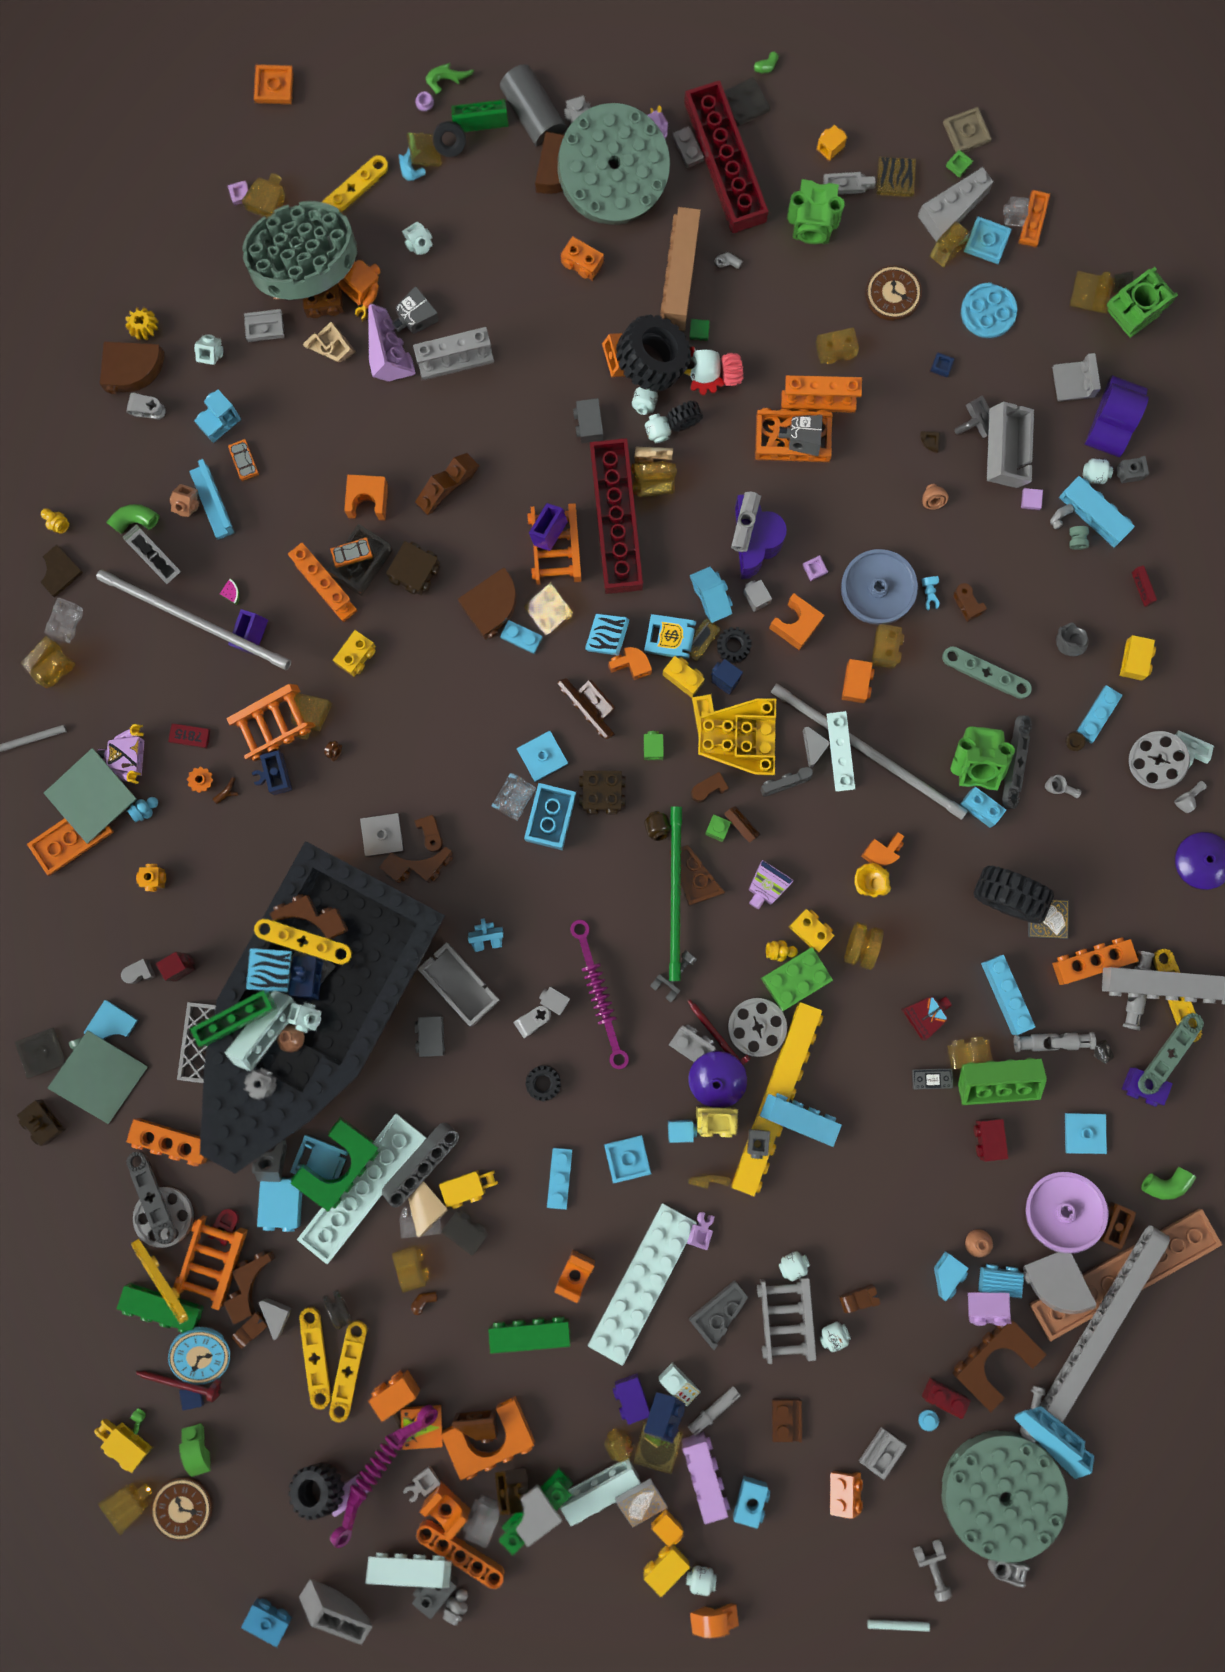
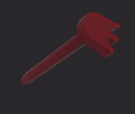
M691 1000L688 1001L692 1011L725 1052L735 1056L743 1065L750 1060L748 1055L740 1060L699 1007Z
M147 1371L136 1372V1375L144 1379L206 1395V1400L214 1402L220 1396L218 1392L221 1389L219 1386L221 1381L217 1379L209 1388Z

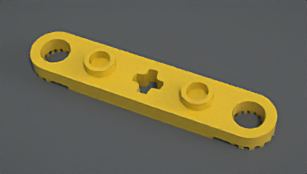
M379 155L372 157L322 202L338 208L341 213L375 184L381 176L386 174L388 171L387 160ZM378 162L384 165L381 169H375V163L377 164ZM349 187H351V188H354V187H355V192L349 191L348 188H349Z
M268 919L259 920L254 927L256 936L261 939L337 964H345L352 957L351 949L345 944ZM265 923L270 926V932L267 935H263L260 932V926ZM306 936L308 944L300 947L301 943L298 942V939ZM341 948L347 952L343 960H339L336 957V951Z
M1159 949L1154 953L1153 962L1157 971L1180 973L1174 955L1170 950ZM1162 953L1168 956L1166 964H1162L1159 961V956ZM1179 997L1180 1000L1178 1001L1168 1000L1177 1026L1185 1015L1195 1013L1192 1002L1184 1001V997ZM1190 1018L1188 1025L1195 1029L1197 1022L1195 1019ZM1201 1031L1198 1033L1196 1039L1193 1042H1196L1201 1038Z
M139 1239L132 1242L131 1246L134 1252H137V1257L141 1260L142 1265L171 1311H173L174 1315L177 1314L176 1318L179 1323L182 1324L188 1320V1316L178 1301V1298H180L178 1292L174 1287H169L157 1268L159 1263L155 1256L150 1257Z
M307 1307L301 1312L299 1320L311 1405L321 1410L326 1408L331 1401L322 1324L319 1311L314 1307ZM307 1312L314 1314L315 1320L313 1323H308L305 1320ZM313 1353H316V1356H320L317 1363L314 1360H310ZM316 1394H324L326 1397L325 1403L319 1404L315 1399Z
M360 1320L351 1322L346 1329L329 1410L330 1418L336 1423L345 1421L351 1410L367 1335V1327ZM353 1326L361 1327V1336L357 1337L352 1334L351 1329ZM347 1366H350V1370L353 1371L349 1376H346V1372L343 1371ZM340 1406L344 1408V1416H336L334 1412L335 1407Z

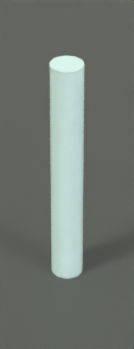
M868 1620L869 1629L930 1630L929 1622Z

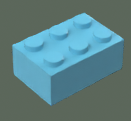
M538 783L524 837L525 841L563 850L577 796L576 792Z

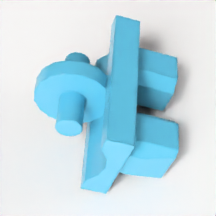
M485 918L481 919V925L474 926L475 932L468 933V941L472 944L474 952L484 950L483 941L491 940L492 948L502 947L503 927L494 928V923H486Z

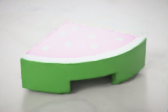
M229 579L220 595L237 605L239 602V590L235 582Z

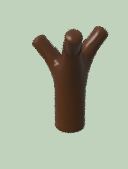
M234 777L213 798L216 804H219L228 796H238V792L231 791L235 780Z

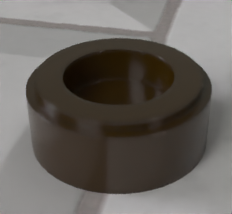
M1079 731L1070 732L1066 737V746L1072 751L1081 750L1085 746V736Z

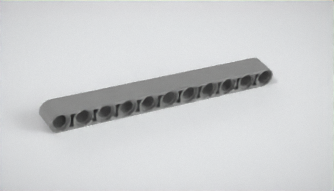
M1148 1226L1142 1233L1040 1405L1060 1422H1063L1169 1245L1170 1237L1153 1226Z

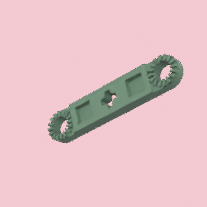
M957 647L947 648L942 655L943 662L946 665L1006 694L1023 699L1031 693V684L1027 680ZM955 652L957 660L950 661L947 654ZM989 669L991 676L984 677L982 670ZM1018 684L1025 686L1026 692L1024 694L1017 692L1016 687Z
M1195 1013L1187 1014L1180 1021L1138 1080V1087L1142 1093L1154 1094L1166 1081L1196 1039L1198 1033L1202 1030L1204 1022L1200 1015ZM1190 1018L1195 1019L1197 1022L1195 1029L1188 1025ZM1173 1049V1055L1175 1057L1169 1058V1053L1167 1052V1050ZM1147 1079H1150L1153 1082V1088L1151 1090L1145 1088L1146 1086H1144V1082Z

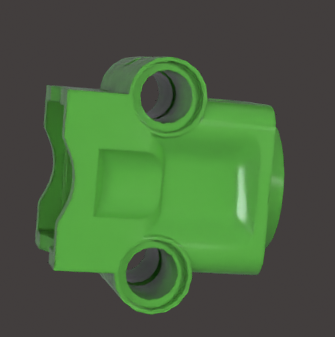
M802 179L800 191L794 192L791 196L787 215L788 221L794 225V239L809 244L829 242L832 230L836 229L840 224L844 209V200L837 196L839 184L828 183L821 185L811 180Z
M968 727L963 738L959 740L951 764V772L959 776V786H981L990 790H998L1001 780L1006 777L1015 748L1010 743L1005 742L1002 730Z

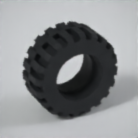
M650 314L639 316L630 323L618 340L616 357L617 361H620V369L624 370V375L627 379L630 378L633 384H638L640 388L645 390L650 388V391H663L672 387L689 366L691 357L690 345L688 340H685L684 332H681L676 324L673 325L671 320L663 319L659 315L653 317ZM643 344L654 347L661 354L664 362L657 361L649 356Z
M992 865L983 868L973 892L974 898L979 902L1004 914L1035 924H1040L1045 920L1054 899L1053 891L1049 887L1042 885V883L1011 870Z

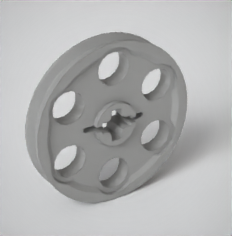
M1165 731L1145 734L1135 742L1129 754V767L1133 776L1142 785L1152 789H1166L1176 785L1184 778L1190 764L1189 752L1184 742L1176 735ZM1169 737L1172 740L1169 747L1161 746L1160 741L1162 738ZM1142 742H1151V749L1149 751L1141 750ZM1175 752H1184V759L1182 761H1175L1173 758ZM1162 755V759L1165 762H1160L1159 765H1156V761L1152 758H1158ZM1137 759L1145 761V766L1142 769L1134 767V762ZM1170 769H1175L1178 771V776L1171 780L1167 778V772ZM1150 773H1155L1158 775V780L1155 783H1149L1147 776Z
M752 998L740 1003L733 1010L729 1018L728 1031L731 1041L738 1050L750 1056L761 1057L775 1052L782 1045L787 1033V1022L782 1010L775 1003L763 998ZM758 1003H764L767 1006V1011L764 1014L757 1012L756 1006ZM742 1008L746 1009L749 1013L748 1018L745 1020H741L738 1017V1011ZM754 1016L756 1022L763 1025V1028L760 1029L762 1038H760L756 1030L753 1031L752 1029L755 1026ZM773 1016L781 1018L780 1026L773 1027L770 1021ZM738 1027L742 1028L745 1032L744 1037L741 1039L735 1038L733 1033ZM769 1035L777 1037V1044L775 1046L767 1044L766 1040ZM756 1041L759 1044V1049L756 1052H751L748 1049L749 1042Z
M159 1187L174 1227L179 1232L178 1237L170 1244H160L150 1239L149 1234L152 1229L149 1222L142 1224L139 1221V1216L145 1213L140 1199L134 1208V1229L139 1238L150 1246L163 1248L175 1245L187 1236L192 1227L194 1219L192 1204L182 1191L172 1187ZM171 1193L177 1195V1202L174 1205L168 1202V1196ZM181 1210H185L188 1213L185 1221H181L178 1218V1213ZM167 1228L161 1232L163 1240L169 1238L170 1230Z

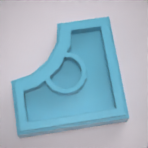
M104 1000L85 1029L84 1034L89 1030L103 1040L114 1034L128 1037L139 1020L108 1000Z

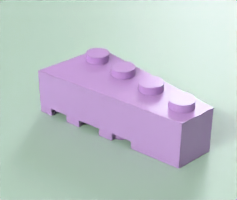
M704 1432L697 1436L691 1435L681 1438L683 1452L689 1472H691L704 1524L728 1518L727 1510H730L727 1497H722L721 1490H724L721 1477L717 1478L715 1470H718L716 1458H711L709 1450L713 1449L710 1437L706 1438Z

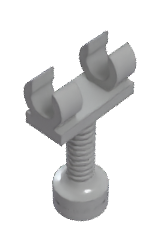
M939 1540L933 1541L935 1554L924 1557L920 1546L913 1548L918 1565L922 1567L929 1564L937 1587L934 1591L937 1601L950 1599L952 1597L950 1587L944 1585L936 1562L946 1558L941 1542Z

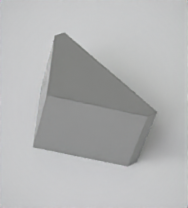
M805 727L803 729L808 766L811 768L829 746L830 742L810 727Z
M264 1298L259 1302L273 1340H275L282 1334L292 1308L269 1298Z

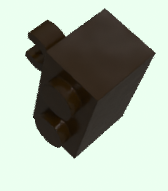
M42 1099L35 1100L17 1114V1117L20 1119L19 1124L30 1132L32 1141L37 1145H47L65 1131V1128Z
M526 1468L495 1472L499 1515L524 1512L521 1497L528 1493Z

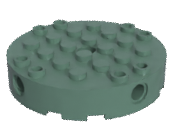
M606 103L586 110L569 126L559 149L558 177L566 198L580 214L597 223L620 225L640 218L657 202L668 180L670 158L666 140L659 127L649 116L629 105ZM611 161L616 162L618 168L612 169L608 163Z
M316 201L299 202L298 206L289 207V205H285L274 210L275 214L268 218L265 216L261 218L251 228L244 240L242 247L244 252L243 260L253 283L263 293L287 300L311 297L333 287L345 278V275L352 268L357 255V243L347 217L340 213L338 208Z
M993 1430L983 1432L981 1435L968 1439L961 1444L946 1465L942 1478L941 1494L944 1511L959 1538L966 1546L980 1556L998 1562L1012 1563L1024 1561L1035 1557L1047 1549L1060 1533L1068 1506L1066 1484L1055 1461L1036 1442H1032L1022 1437L1021 1434L1012 1431ZM1003 1492H1007V1497L1000 1498Z

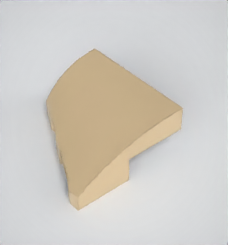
M332 322L318 334L314 333L303 343L306 348L337 362L347 359L356 352Z
M636 447L635 462L653 464V459L672 460L673 448Z
M424 1181L408 1198L418 1238L433 1227V1224L448 1212V1209Z

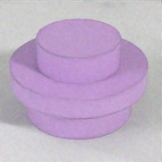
M427 92L419 93L416 98L417 108L421 111L430 110L434 105L433 97Z

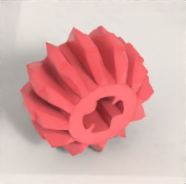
M737 353L722 355L721 375L726 386L741 384L744 373L740 355Z

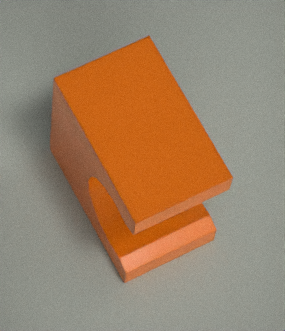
M347 475L344 511L348 518L355 519L357 506L361 502L372 501L375 503L374 510L378 520L385 521L388 494L386 478Z
M793 593L789 599L788 606L797 612L798 621L793 624H786L779 618H774L769 629L800 651L825 615Z
M572 1250L556 1285L555 1293L578 1303L584 1285L594 1268L595 1260ZM578 1270L581 1276L579 1279H572L570 1272Z
M441 1481V1484L425 1499L420 1513L424 1517L428 1515L433 1516L443 1526L445 1530L444 1536L450 1541L467 1522L471 1509ZM449 1504L452 1510L444 1511L442 1505Z

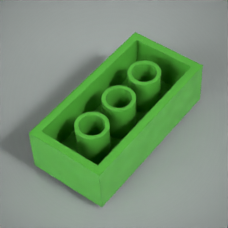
M1010 1059L1001 1062L988 1061L986 1063L970 1062L962 1065L958 1088L962 1105L1041 1100L1047 1078L1042 1059Z

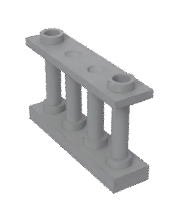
M486 327L413 345L422 380L494 363Z
M808 1276L799 1278L800 1282H796V1284L766 1286L765 1280L760 1279V1285H757L758 1297L762 1299L765 1346H762L763 1358L767 1359L768 1364H772V1356L800 1353L806 1355L808 1361H816ZM793 1292L801 1294V1302H798V1304L767 1306V1294ZM799 1313V1315L802 1314L803 1322H800V1325L769 1327L768 1315ZM793 1333L804 1335L805 1343L801 1345L771 1347L770 1335Z

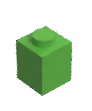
M649 731L648 734H644V760H663V734H659L658 731Z
M713 814L705 835L723 842L731 821Z

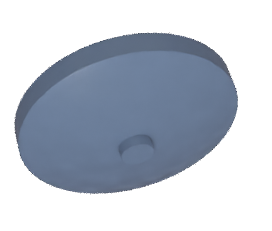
M884 549L869 550L855 557L847 566L841 581V594L848 610L861 621L874 625L889 624L902 618L914 604L918 590L916 574L909 562L899 554Z

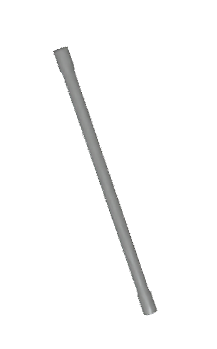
M101 569L97 573L99 581L127 592L268 660L284 670H288L291 665L290 659L273 653L154 596Z
M778 683L771 691L772 694L828 729L827 717L792 695L790 691ZM849 733L850 745L945 807L947 811L962 820L966 815L967 809L948 799Z

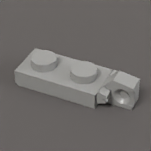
M861 172L825 174L824 184H839L838 194L861 193L874 189L875 176L865 177V174H861Z

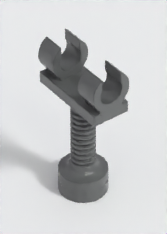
M686 950L681 955V973L685 970L684 968L688 965H693L697 961ZM659 974L650 987L656 991L662 982L667 984L672 990L666 996V999L672 1002L680 990L673 985L675 981H669V978L665 979Z

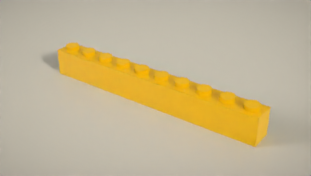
M801 1002L797 1004L752 1129L770 1132L768 1156H763V1159L751 1158V1154H747V1140L731 1187L752 1196H755V1193H759L763 1184L760 1181L762 1174L766 1175L770 1163H767L769 1155L773 1156L776 1144H774L776 1136L780 1137L783 1126L760 1117V1113L768 1094L776 1096V1093L788 1097L787 1102L790 1099H794L797 1091L794 1088L796 1081L800 1082L803 1075V1070H801L803 1062L807 1063L810 1056L808 1048L810 1044H814L817 1036L814 1033L817 1026L820 1027L824 1017L821 1015L822 1010ZM756 1140L754 1146L756 1148L760 1147L761 1141Z

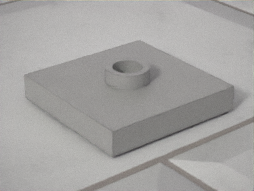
M398 813L360 819L365 857L404 851Z

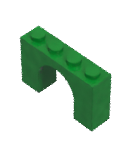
M340 1117L328 1132V1136L349 1152L351 1165L348 1171L339 1178L326 1179L303 1164L290 1182L291 1185L328 1212L331 1208L335 1209L342 1200L340 1198L344 1192L348 1193L351 1190L356 1176L360 1177L367 1168L365 1167L369 1160L373 1161L379 1153L377 1151L378 1144L343 1117Z

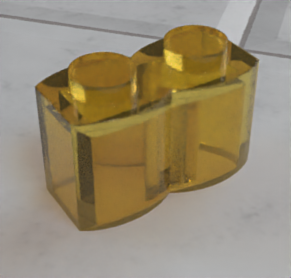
M983 1036L971 1038L972 1042L964 1043V1039L952 1041L953 1045H948L951 1068L960 1069L963 1064L970 1062L986 1063L993 1061L989 1040H983Z
M414 1245L394 1251L392 1257L402 1292L426 1286V1280H429L427 1269H423L421 1261L424 1260L422 1250L417 1249V1246Z

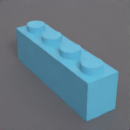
M1080 476L1059 496L1065 504H1071L1074 507V512L1113 547L1135 527L1128 517L1123 516L1115 505L1106 501L1102 493L1095 491L1090 486V483Z
M999 955L982 962L981 965L1012 1035H1019L1035 1028L1005 956Z
M776 1093V1096L768 1094L760 1117L832 1147L834 1146L842 1126L835 1122V1117L827 1114L822 1117L819 1115L820 1111L811 1107L808 1110L803 1109L804 1104L795 1100L792 1103L787 1102L788 1097Z

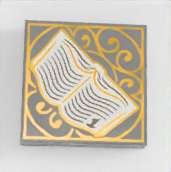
M651 1479L615 1498L618 1507L632 1528L668 1508Z

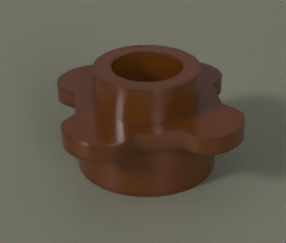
M337 741L329 742L325 747L324 754L327 758H331V761H335L341 755L342 745L338 744Z

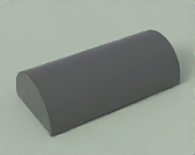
M529 65L516 66L505 74L501 80L500 88L536 147L544 143L546 132L560 134L567 130L566 124Z

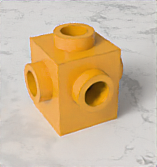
M146 864V867H139V872L136 874L137 884H139V887L145 888L147 892H156L158 888H165V869L158 867V864Z

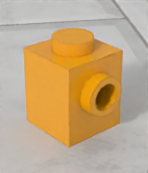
M835 125L830 129L827 128L819 138L817 150L830 161L845 147L847 140L845 132Z
M667 1509L652 1522V1530L668 1547L673 1543L677 1544L682 1539L683 1526Z

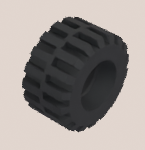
M318 1463L299 1469L297 1474L293 1475V1482L289 1484L291 1491L288 1492V1496H291L290 1505H294L293 1511L295 1513L299 1512V1517H305V1520L319 1519L332 1514L339 1508L338 1505L342 1504L343 1499L341 1496H344L345 1493L342 1487L345 1485L344 1481L341 1482L340 1478L342 1476L340 1473H336L337 1469L335 1467L331 1468V1465L328 1463ZM314 1481L318 1483L321 1490L319 1501L315 1499L312 1493Z

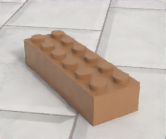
M678 207V213L673 216L666 280L661 305L662 318L671 320V323L673 325L676 324L680 331H685L700 220V209Z

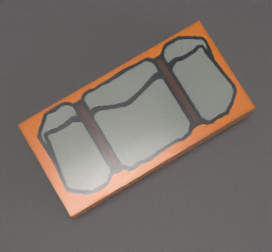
M245 439L228 445L241 481L259 475Z
M367 537L330 548L336 568L373 557Z

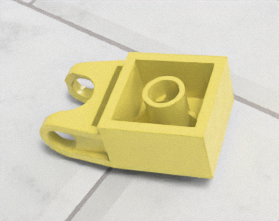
M696 1106L697 1133H700L701 1136L713 1137V1133H716L721 1137H732V1135L737 1134L738 1109Z

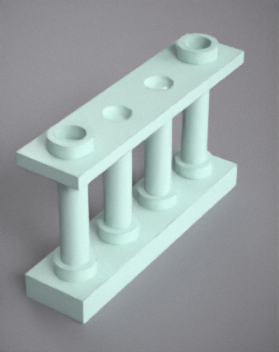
M846 711L827 714L835 790L855 789L847 713Z

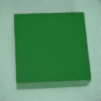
M691 319L690 339L708 341L710 320Z

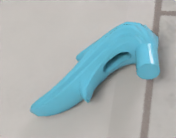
M410 134L408 151L404 156L399 154V160L404 178L414 181L426 175L424 168L414 170L412 167L413 159L420 154V151L416 150L414 137Z

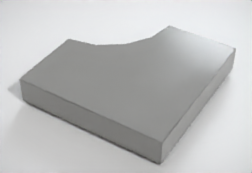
M539 1485L521 1497L524 1506V1517L522 1522L516 1527V1530L527 1547L562 1522V1519Z

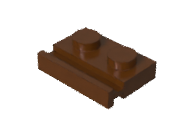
M736 806L724 813L749 843L761 835Z
M772 1399L773 1442H802L801 1399Z

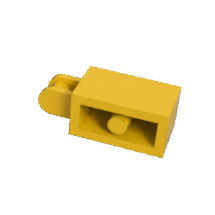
M477 1170L440 1183L439 1186L446 1207L452 1206V1209L463 1206L464 1201L470 1200L472 1203L481 1200V1195L486 1193L485 1188L498 1184L493 1176L495 1174L494 1170L481 1175ZM486 1177L488 1184L483 1185L481 1178Z
M103 1419L101 1421L102 1425L94 1430V1433L104 1441L100 1448L104 1450L108 1457L114 1458L119 1462L124 1470L132 1473L153 1447L139 1435L134 1434L123 1422L116 1426L108 1419Z

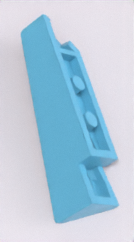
M1043 1407L1025 1410L1015 1415V1420L1074 1479L1092 1473L1094 1455L1084 1450L1085 1441Z

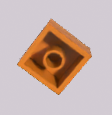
M401 1370L391 1377L392 1379L388 1381L389 1383L382 1382L371 1393L372 1397L369 1403L381 1422L418 1396L421 1389L408 1370L403 1373Z

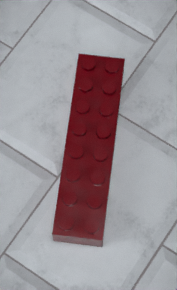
M720 80L685 91L684 104L731 232L735 233L766 223L769 211Z
M627 438L590 442L605 594L642 591L643 580Z

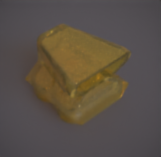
M665 461L632 463L631 471L637 478L632 486L633 494L640 497L674 494V479L677 474L676 464Z
M47 635L21 661V664L29 672L30 676L46 689L54 686L60 680V677L69 673L74 668V665H76L73 659L62 653L60 645Z

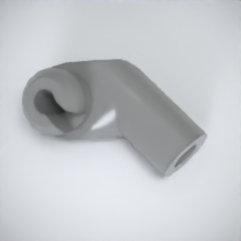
M731 253L718 255L715 259L718 267L732 265L739 269L743 263L741 259Z
M1068 504L1056 511L1050 520V524L1053 525L1054 529H1058L1063 525L1061 519L1072 513L1074 507Z

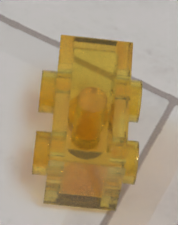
M854 327L821 334L816 339V347L821 364H832L840 359L850 360L857 356L859 346Z
M879 624L876 629L872 665L894 669L897 663H900L902 653L899 652V646L904 641V634H901L902 627Z

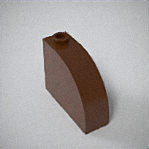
M550 132L545 133L535 181L536 192L556 194L563 192L559 182L557 165L559 149L564 135Z
M104 341L100 385L110 394L134 392L145 388L156 379L161 371L164 361L163 349L159 344Z
M504 567L458 598L460 606L484 639L495 637L499 633L498 630L504 627L508 620L511 619L516 607L515 587L512 578Z

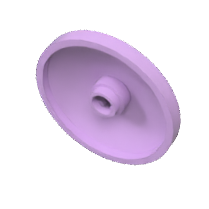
M1057 1172L1045 1176L1031 1189L1026 1202V1219L1034 1236L1046 1247L1061 1253H1078L1089 1249L1101 1238L1108 1222V1208L1103 1194L1090 1180L1071 1172Z

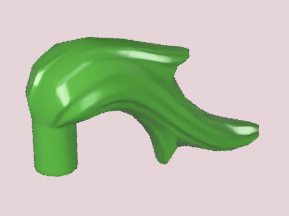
M450 63L432 69L428 73L426 81L436 95H438L442 89L437 84V81L440 79H450L459 85V80L471 76L475 70L465 72L454 71L449 68Z

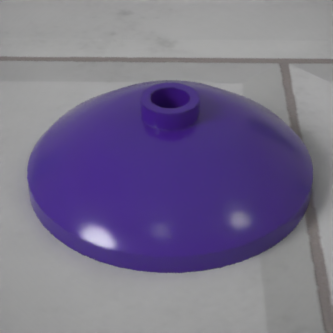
M1208 832L1192 834L1180 843L1175 855L1176 869L1183 881L1194 888L1202 890L1217 888L1224 884L1225 840ZM1208 856L1212 859L1211 863L1207 861Z
M711 1051L701 1055L693 1063L689 1072V1086L694 1097L702 1104L711 1108H726L737 1103L744 1095L747 1087V1074L743 1064L732 1054L723 1051ZM717 1081L720 1083V1086H715L713 1083Z

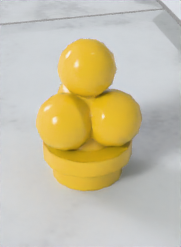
M48 508L41 511L42 518L47 520L46 527L49 530L60 534L67 531L69 522L61 512H53Z
M783 940L768 942L766 945V957L771 958V960L783 962L787 956L793 958L798 954L795 946L787 947V943Z

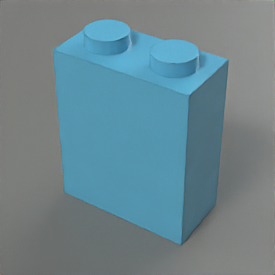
M282 1177L281 1182L260 1181L257 1227H263L265 1231H273L275 1227L283 1228L282 1231L287 1232L294 1231L295 1228L300 1227L302 1192L290 1184L292 1178Z

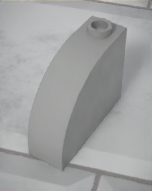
M137 524L123 536L124 540L166 584L181 572Z
M1057 1252L1024 1266L1023 1278L1026 1284L1030 1283L1037 1297L1051 1309L1066 1314H1080L1096 1307L1097 1304L1071 1253Z
M310 1579L299 1596L309 1622L315 1628L362 1645L373 1627L366 1614L352 1600L327 1585Z

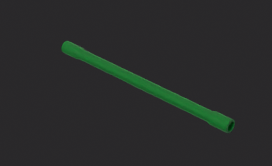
M671 807L669 981H681L682 807Z

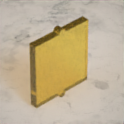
M420 132V134L407 133L412 164L425 165L426 167L429 165L441 166L440 153L433 144V134H423V132Z

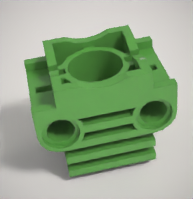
M1156 267L1148 269L1133 282L1122 288L1106 305L1108 307L1107 311L1130 338L1157 319L1162 311L1170 306L1178 296L1156 272Z

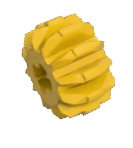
M136 307V312L134 313L130 311L131 317H126L128 323L125 324L130 335L135 336L138 340H141L142 337L148 340V335L154 337L153 331H158L156 326L158 320L154 313L148 311L145 307L141 311Z

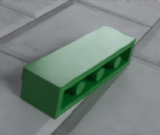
M263 990L190 1028L198 1046L206 1047L278 1008L270 992Z
M128 1283L123 1287L117 1310H121L123 1315L140 1316L142 1321L159 1322L161 1327L178 1328V1332L184 1333L198 1327L204 1306L178 1298L188 1316V1320L180 1324L176 1318L177 1314L174 1315L160 1292Z
M564 1316L552 1317V1320L544 1321V1318L532 1319L533 1322H525L523 1319L514 1320L512 1324H505V1321L493 1322V1325H490L488 1329L490 1354L570 1347L569 1319H564Z

